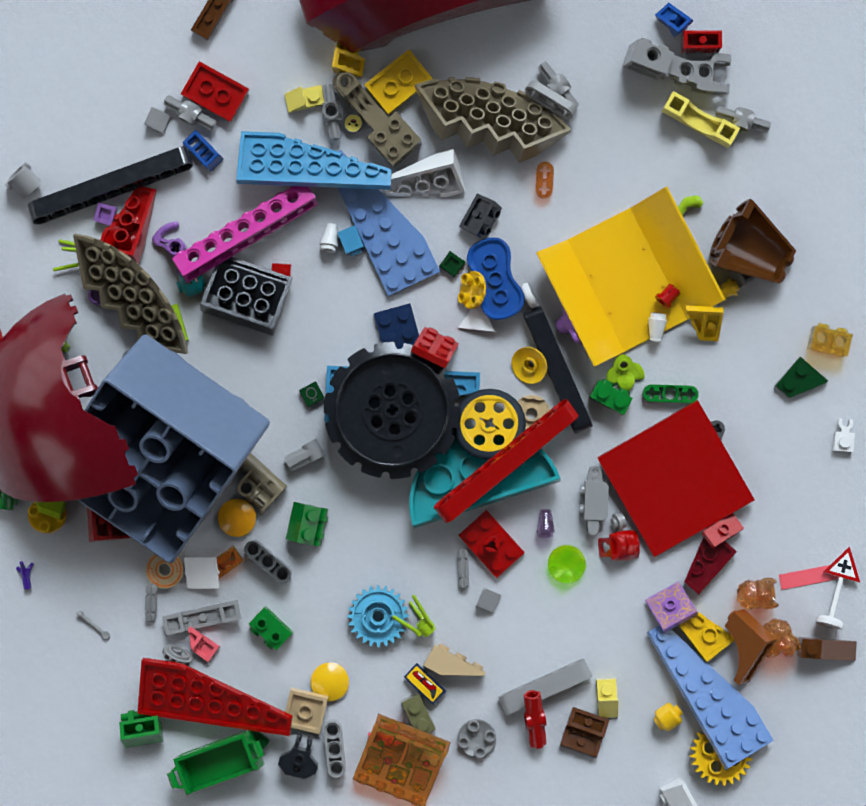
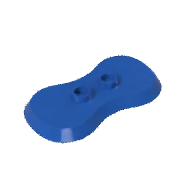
M496 237L486 238L473 244L467 254V263L470 270L480 272L486 282L485 298L480 305L483 313L493 320H502L514 316L523 307L524 293L511 273V251L504 240Z

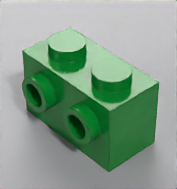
M606 379L598 380L588 398L623 416L633 399L629 396L630 392L623 388L619 390L613 388V383Z
M267 606L249 623L251 626L249 628L250 631L257 637L259 635L265 639L264 644L271 650L273 648L277 650L293 633Z

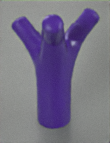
M20 561V567L18 566L16 569L22 576L24 590L31 589L30 572L34 563L31 562L26 568L23 561Z

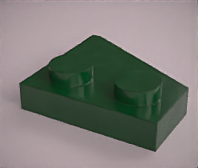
M800 356L774 386L788 398H791L825 384L828 380Z

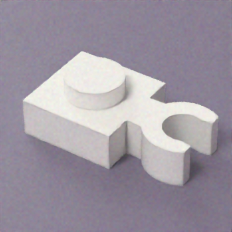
M840 418L837 421L840 432H834L833 451L853 452L855 433H849L853 427V419H849L848 425L845 427L842 424L843 419Z

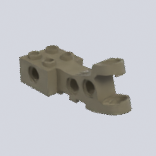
M341 72L333 77L332 83L336 91L373 131L367 136L368 141L392 168H395L422 144L419 136L396 111L390 117L382 111L354 75L348 72ZM343 77H345L348 82L345 87L341 85V79Z

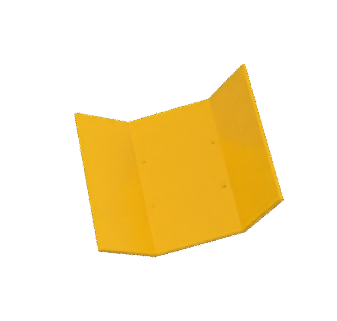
M667 186L631 208L574 237L536 252L594 367L649 340L648 317L651 316V313L666 314L667 323L664 329L666 331L690 319L686 313V305L713 307L726 300ZM670 283L680 291V295L673 301L671 308L666 309L656 300L655 295L657 293L660 294Z

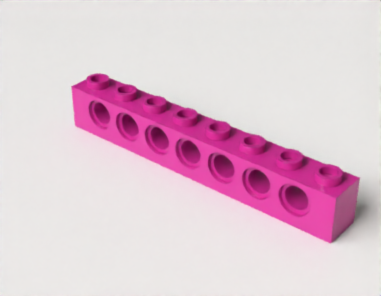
M291 186L286 191L277 193L271 200L262 202L254 210L245 212L239 219L228 222L224 228L210 233L202 241L195 242L187 250L178 252L172 260L185 282L189 283L318 206L316 197L309 187ZM292 199H298L294 203L290 202ZM275 209H281L279 212H273ZM261 218L265 219L263 222H257ZM248 228L246 232H240L242 229ZM232 238L231 241L224 242L225 239ZM210 248H215L214 251L208 252ZM193 258H199L197 261L191 262Z

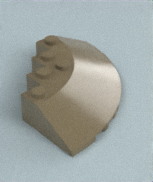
M448 77V80L438 81L433 79L415 84L416 92L430 125L441 140L458 134L467 148L484 142L493 156L509 149L518 162L521 163L537 156L571 132L568 125L556 113L553 114L521 90L514 92L506 89L503 83L495 81L491 84L474 77H466L465 79Z
M74 234L73 238L83 289L99 291L102 308L117 310L120 328L136 330L137 339L142 335H149L167 349L176 353L187 354V344L179 320L168 299L149 274L134 260L114 246L90 236Z

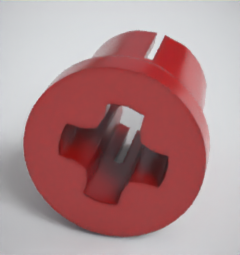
M669 283L660 294L657 293L655 295V298L663 307L670 309L673 301L680 295V291Z

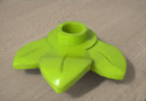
M622 354L615 358L613 367L608 370L606 377L611 383L617 382L620 388L629 392L634 386L635 379H644L645 373L639 363L632 362L629 356ZM625 361L627 363L626 366L620 367V364Z

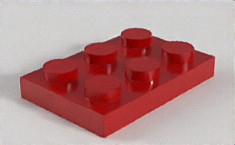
M199 61L184 86L181 95L231 123L248 94L249 88Z
M424 327L410 352L446 369L459 343L455 342V339L450 336L439 334L434 328Z

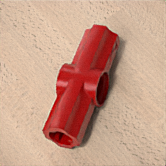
M529 690L523 694L525 706L524 721L528 730L530 747L540 749L547 744L545 726H547L546 717L542 708L540 691Z

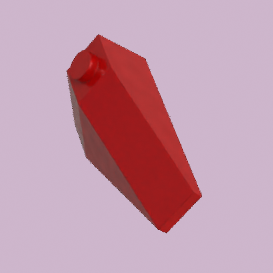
M141 187L133 191L125 202L124 208L119 214L117 213L114 216V221L109 227L105 228L100 239L125 253L138 265L144 251L156 196V189Z

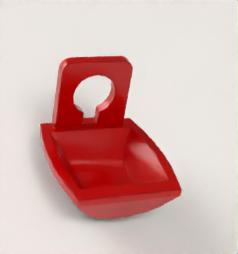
M618 531L609 534V538L598 539L600 557H611V560L627 561L639 557L640 543L637 531ZM604 542L610 546L607 552L603 549Z

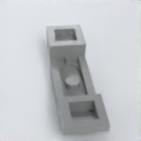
M238 600L162 617L166 636L188 631L190 626L197 629L242 619Z

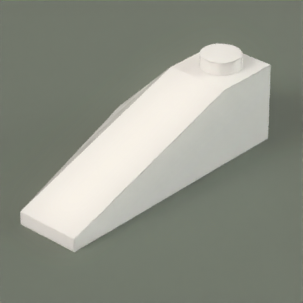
M454 149L436 153L391 175V190L384 189L386 196L422 194V197H429V194H440V197H448L464 193L465 188L461 169Z

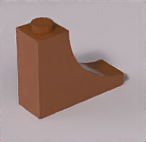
M745 609L731 612L725 625L734 638L738 649L739 665L733 680L738 685L750 682L777 640Z

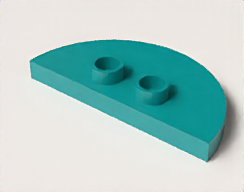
M481 435L476 436L474 439L476 445H483L485 442V438ZM498 435L493 439L495 445H502L504 438ZM455 437L454 442L445 455L441 453L435 455L437 459L435 465L422 473H419L417 470L409 497L410 517L413 528L442 520L435 511L434 505L488 460L479 459L462 449ZM541 448L464 512L561 482V478L554 463Z

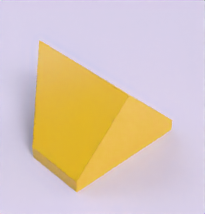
M337 42L332 62L333 72H348L354 76L362 77L365 58L361 57L357 52H349L345 46Z

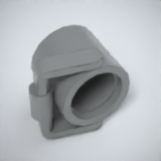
M25 162L24 165L20 166L9 177L5 186L9 190L14 189L23 198H26L38 187L41 180L31 171V166Z

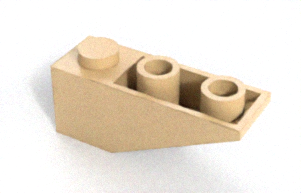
M442 643L439 645L434 644L423 665L440 675H485L482 665L476 662L471 664L465 661L467 657L458 652L456 655L449 652L450 648Z

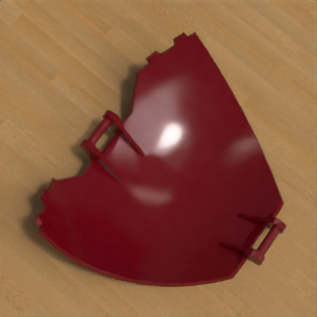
M62 294L31 310L15 323L0 341V490L16 499L33 502L70 501L94 497L136 485L134 477L138 473L135 465L129 466L125 455V451L129 449L126 439H119L115 425H109L82 408L79 398L91 397L98 389L87 366L88 360L86 355L66 361L61 349L72 328L77 324L74 315L78 314L76 306L70 307L69 304L74 301L71 294ZM80 368L86 387L73 391L67 372Z

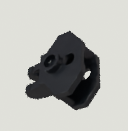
M298 732L292 750L281 754L278 765L285 775L306 779L316 774L319 763L311 754L314 736L309 735L306 748L299 747L302 733ZM295 766H299L300 770H296Z

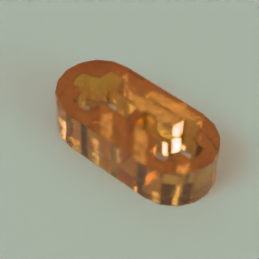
M546 161L541 162L536 169L535 191L537 196L542 199L550 197L553 191L554 169L552 164ZM543 166H547V169L550 170V172H547L546 179H543V172L539 171ZM543 182H546V188L550 190L545 195L542 194V191H539V188H542Z

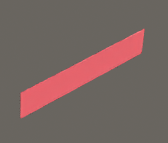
M830 565L779 575L782 590L836 580L839 577L823 573Z

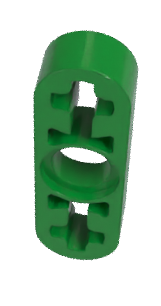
M650 384L644 387L642 396L648 402L692 403L697 400L699 393L694 386ZM653 388L654 392H660L659 388H663L661 391L662 399H659L660 395H654L650 399V396L646 395V391ZM668 388L674 389L676 393L673 399H667L665 396V391ZM678 388L682 389L681 392H688V389H691L694 396L691 397V400H688V396H681V400H678Z

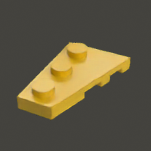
M699 612L698 615L678 625L706 662L734 641L731 634Z

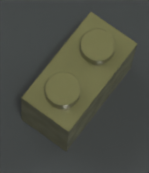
M419 692L402 700L401 703L414 729L427 734L436 730V726Z

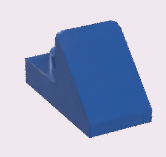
M667 3L655 14L657 20L669 28L673 37L679 35L693 22V19L670 3Z

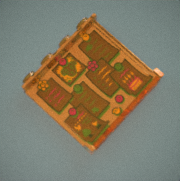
M378 713L354 773L353 780L359 784L373 787L379 792L393 795L397 799L408 801L415 806H426L428 796L444 758L447 756L451 742Z

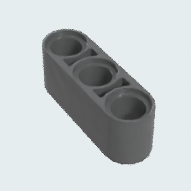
M257 540L246 543L244 552L247 557L279 583H285L290 580L292 571L289 566ZM251 544H256L258 546L259 550L257 554H251L249 552V546ZM269 556L273 559L271 567L264 565V557ZM280 569H285L288 572L286 579L278 577Z

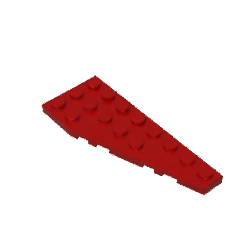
M144 657L141 660L137 714L290 736L293 715L182 663Z

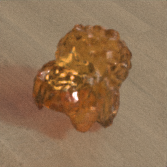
M766 577L756 581L747 580L739 584L737 601L740 602L741 607L750 610L753 608L773 609L778 607L779 604L775 603L776 596L773 585L777 583L776 579Z
M773 618L769 623L763 625L777 639L767 654V658L777 657L781 652L786 657H792L795 651L801 649L800 641L793 635L788 621Z

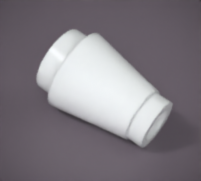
M332 223L326 225L319 244L321 251L327 253L336 252L338 248V225Z
M651 313V316L648 317L649 340L661 341L667 323L666 314Z

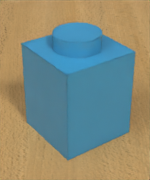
M355 225L337 232L346 255L351 254V257L362 253L361 250L364 249Z

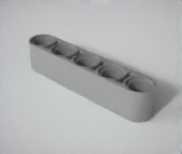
M580 659L508 691L498 698L505 714L509 715L525 708L523 694L529 690L540 691L541 699L543 700L592 677V674L585 659Z

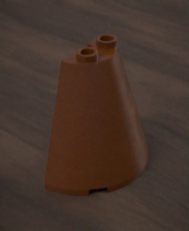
M748 199L736 208L738 211L736 214L729 215L718 231L710 250V255L712 256L710 263L718 268L780 284L786 277V266L789 267L794 261L796 250L752 199Z

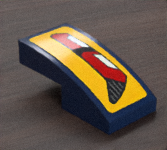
M418 663L404 676L432 705H435L447 692Z

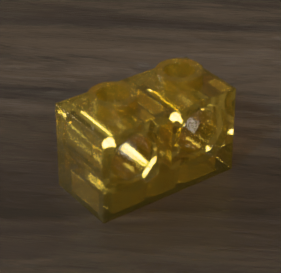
M818 323V326L815 325L811 328L807 349L845 358L848 357L853 334L848 333V330L837 327L834 330L829 329L827 324ZM819 332L825 335V341L823 343L817 340V334ZM837 337L843 339L844 344L842 347L836 345L835 340Z

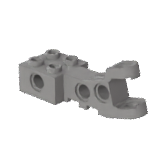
M645 38L636 40L628 47L622 65L626 69L656 80H664L665 77L675 80V85L682 86V83L692 87L691 91L697 93L729 94L730 84H715L713 82L714 66H730V54L714 53L709 56L707 61H689L674 55V52L669 51V47L651 44L652 41ZM681 67L686 68V70H687V75H686V76L681 73V71H680V68H681ZM700 68L704 69L706 73L705 77H702L699 74Z

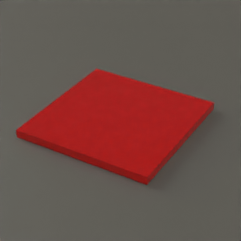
M698 400L597 457L654 557L755 501Z

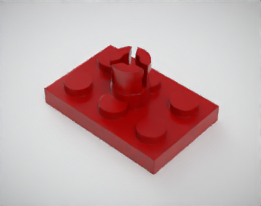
M487 510L458 534L496 578L525 553Z

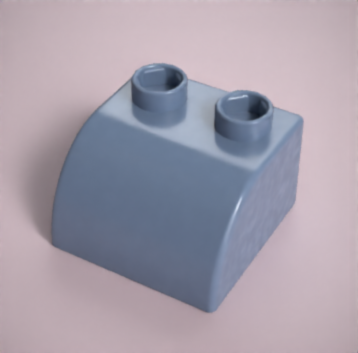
M142 335L102 380L84 410L111 426L115 425L119 439H126L129 448L125 451L129 466L135 465L138 473L134 477L136 485L94 497L78 499V501L166 562L173 563L269 427L270 421L249 406L242 398L233 395L187 363L178 353L167 349L149 335Z

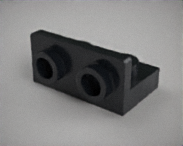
M477 193L459 227L476 235L481 240L486 239L491 233L495 220L499 218L502 207L495 201Z

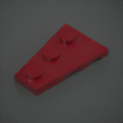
M703 537L684 582L699 595L737 551L726 541L712 549Z

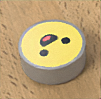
M357 114L347 115L344 119L346 131L352 134L358 133L363 127L362 118Z

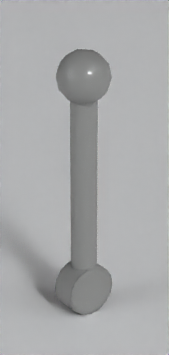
M83 611L77 612V617L82 618L101 633L103 639L109 638L110 634L108 631H103L84 615Z

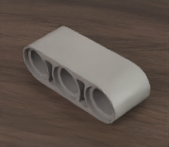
M332 719L324 727L327 768L331 777L339 778L346 769L341 723ZM336 725L338 732L336 734L329 733L328 726ZM332 744H337L340 747L338 753L330 751ZM335 763L340 764L342 771L334 772L332 765Z

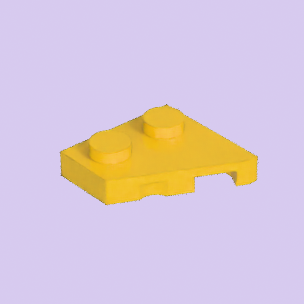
M686 305V313L691 319V324L696 330L698 339L701 341H719L724 314L723 307Z

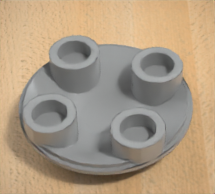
M473 719L467 721L459 730L458 745L465 754L471 757L483 758L493 750L496 744L495 730L484 720Z

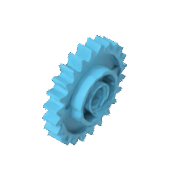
M377 585L376 590L369 586V592L362 589L363 595L356 594L358 600H352L351 602L354 604V607L348 608L352 611V614L347 616L352 619L348 625H354L351 632H358L356 638L363 637L362 643L369 640L370 646L374 642L377 643V647H380L381 642L387 646L388 640L395 643V636L401 638L399 631L405 632L406 630L392 616L395 615L402 620L409 617V614L404 613L408 607L402 606L405 599L399 600L400 593L394 595V589L388 592L387 586L383 590L380 589L379 585ZM381 611L384 614L383 620L376 621L373 618V613Z

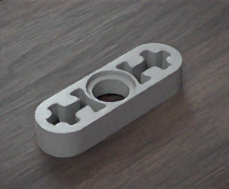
M532 80L525 88L526 94L531 99L564 119H571L577 111L576 106L571 101L538 81Z

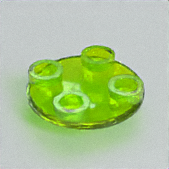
M562 545L555 548L548 558V570L551 576L561 583L577 581L586 569L583 553L572 545Z

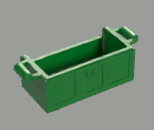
M245 730L181 753L173 759L176 767L170 773H167L172 789H184L186 795H190L206 787H211L245 773L259 770L264 765L262 759L264 753L259 740H255L253 732ZM174 771H177V772H178L180 781H181V783H182V785H180V786H179V783H178V781H177V778H176V775H175Z

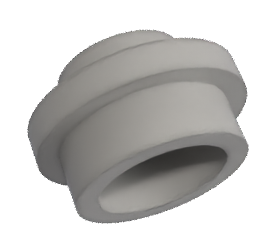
M622 513L612 514L610 522L613 529L623 531V528L627 527L624 515Z

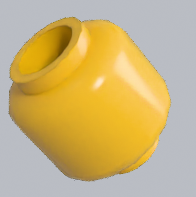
M668 702L655 711L653 719L660 730L669 732L682 723L681 715H683V712L678 705L673 706Z

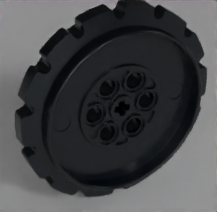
M383 342L375 344L373 352H368L365 348L357 351L348 358L350 364L348 368L340 366L334 373L330 381L334 391L325 395L324 414L331 416V420L326 422L325 426L331 442H339L341 444L338 453L351 466L355 463H360L362 465L361 472L373 477L381 478L382 473L387 472L390 479H402L410 477L411 470L414 468L419 473L426 471L437 463L435 457L437 453L443 455L447 453L455 440V436L451 434V429L458 428L460 425L461 407L454 405V400L459 398V392L454 379H446L444 377L447 368L445 369L410 352L413 347L411 344L404 343L401 349H397L395 342ZM388 386L394 387L395 395L387 396L384 392L385 388ZM405 394L413 396L411 404L403 402L402 397ZM370 399H379V407H370ZM391 405L398 409L394 416L387 413ZM407 413L415 415L416 420L414 423L410 424L405 421ZM374 417L382 419V425L378 428L371 424ZM395 424L400 427L398 435H392L389 432L391 425Z

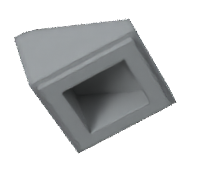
M151 107L144 124L151 129L164 133L171 116Z
M733 271L727 273L731 281L736 280L739 288L755 279V277Z
M483 588L476 606L494 613L501 595Z

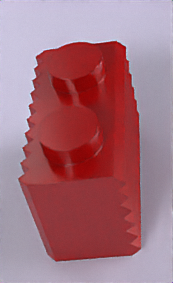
M684 30L681 35L682 54L684 52L686 54L688 52L690 54L692 52L694 54L696 52L698 54L703 52L705 54L707 52L714 54L715 52L719 53L722 48V30Z

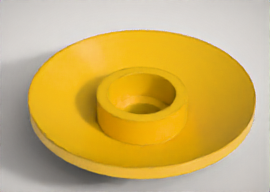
M522 347L514 353L511 365L514 374L521 381L535 384L545 377L547 362L540 351L532 347Z

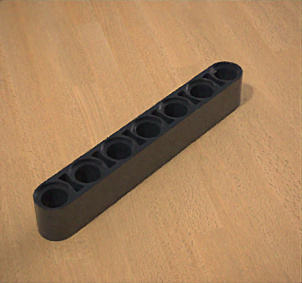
M538 306L524 312V319L537 349L546 359L547 372L560 402L567 399L579 415L570 424L574 433L577 434L593 427L542 307Z

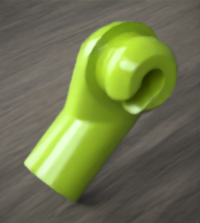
M697 195L683 198L678 206L682 216L689 207L701 208L703 200Z

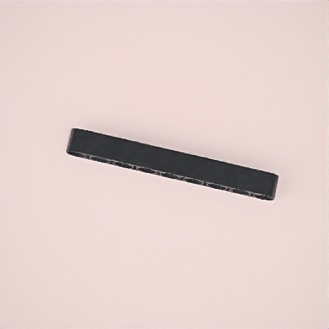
M177 147L29 202L27 206L33 224H43L95 205L98 202L106 201L185 172L193 167V163L187 147Z

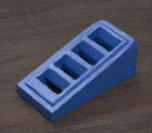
M197 130L193 131L182 142L210 172L224 159ZM199 138L200 140L191 147L190 145ZM210 149L211 151L208 152V153L202 158V156Z

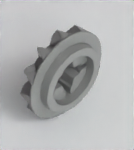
M167 645L162 651L164 658L171 662H178L189 666L193 659L185 648L178 645Z

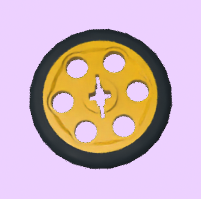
M482 389L471 393L459 404V407H461L460 425L458 428H453L456 440L463 450L476 458L489 460L525 431L526 420L521 405L510 394L497 389ZM478 403L485 405V410L481 413L476 412L474 409ZM502 403L505 406L504 411L501 413L495 412V404ZM468 419H472L476 422V425L472 429H467L465 422ZM511 419L514 422L513 428H504V421ZM490 420H493V425L495 427L490 426L489 428H486V424L484 423V421L489 422ZM498 435L502 436L504 443L502 445H495L493 439ZM483 436L485 438L484 444L476 445L474 443L475 437Z

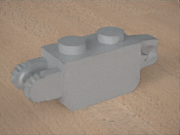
M589 467L587 481H584V485H581L580 496H584L583 504H580L579 513L583 515L584 520H587L586 527L590 535L597 534L599 520L606 519L608 515L609 486L606 482H603L601 467Z

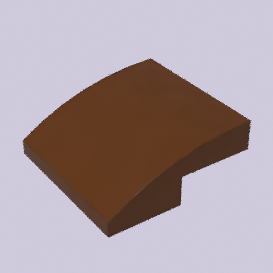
M572 707L560 746L597 758L609 719Z

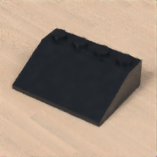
M231 257L214 267L200 303L201 312L273 336L293 277Z

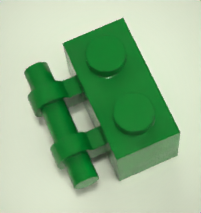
M293 502L286 539L296 543L320 546L321 540L324 539L325 535L323 533L325 522H328V509Z
M134 710L121 714L122 722H119L120 740L125 748L163 742L162 723L158 716L137 714L138 711Z

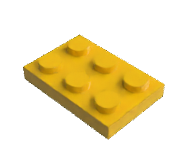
M408 49L365 83L364 86L387 115H389L417 93L415 84L433 80V78Z

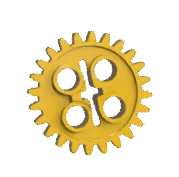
M696 733L699 739H692V742L696 745L695 747H689V749L694 751V754L689 755V757L695 758L691 765L698 766L695 772H702L700 778L703 779L707 776L706 782L708 783L714 779V785H718L720 780L721 784L725 786L726 780L733 784V778L739 781V774L746 775L743 769L750 768L746 762L752 761V758L746 757L728 768V770H725L714 749L710 753L705 752L704 746L709 742L705 733ZM714 761H717L720 766L716 772L711 769V764Z

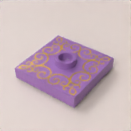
M679 581L645 600L664 633L698 615L697 610Z

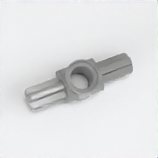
M548 62L541 63L538 69L548 81L546 87L571 101L577 108L579 103L570 93L571 85L566 77L560 73L556 74Z
M324 84L322 86L324 122L328 123L330 139L339 140L341 139L339 101L335 99L333 84ZM329 108H335L337 110V113L334 116H328L326 114Z
M170 95L165 98L163 104L177 112L178 118L192 126L197 123L208 130H213L216 126V120L203 114L202 108L188 100L181 102Z
M718 106L715 112L716 117L731 121L741 131H748L750 128L768 132L771 126V122L756 118L754 112L747 108L738 107L734 111Z

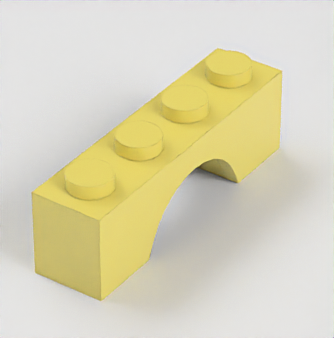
M674 91L661 111L727 149L731 146L740 130L739 127L725 119L716 118L703 112L693 105L689 99Z

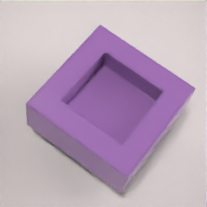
M98 202L93 221L110 226L114 221V216L117 214L118 207Z

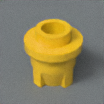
M729 278L727 282L718 285L725 299L733 295L735 297L738 296L737 291L740 289L736 280L731 281Z

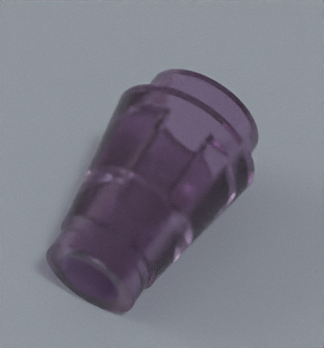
M550 509L540 510L536 529L538 537L551 538L553 533H555Z

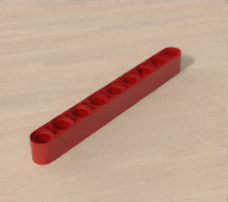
M567 399L559 402L434 505V509L445 523L453 521L574 422L579 415Z

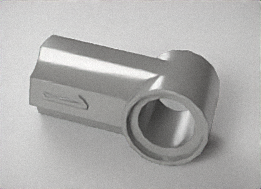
M314 439L303 445L301 449L287 455L284 459L291 472L326 455L318 440Z

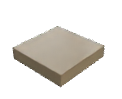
M291 687L285 712L293 715L292 728L320 734L329 696Z

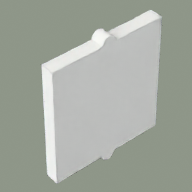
M217 557L184 558V575H186L187 589L220 588L218 576L220 571L217 567Z

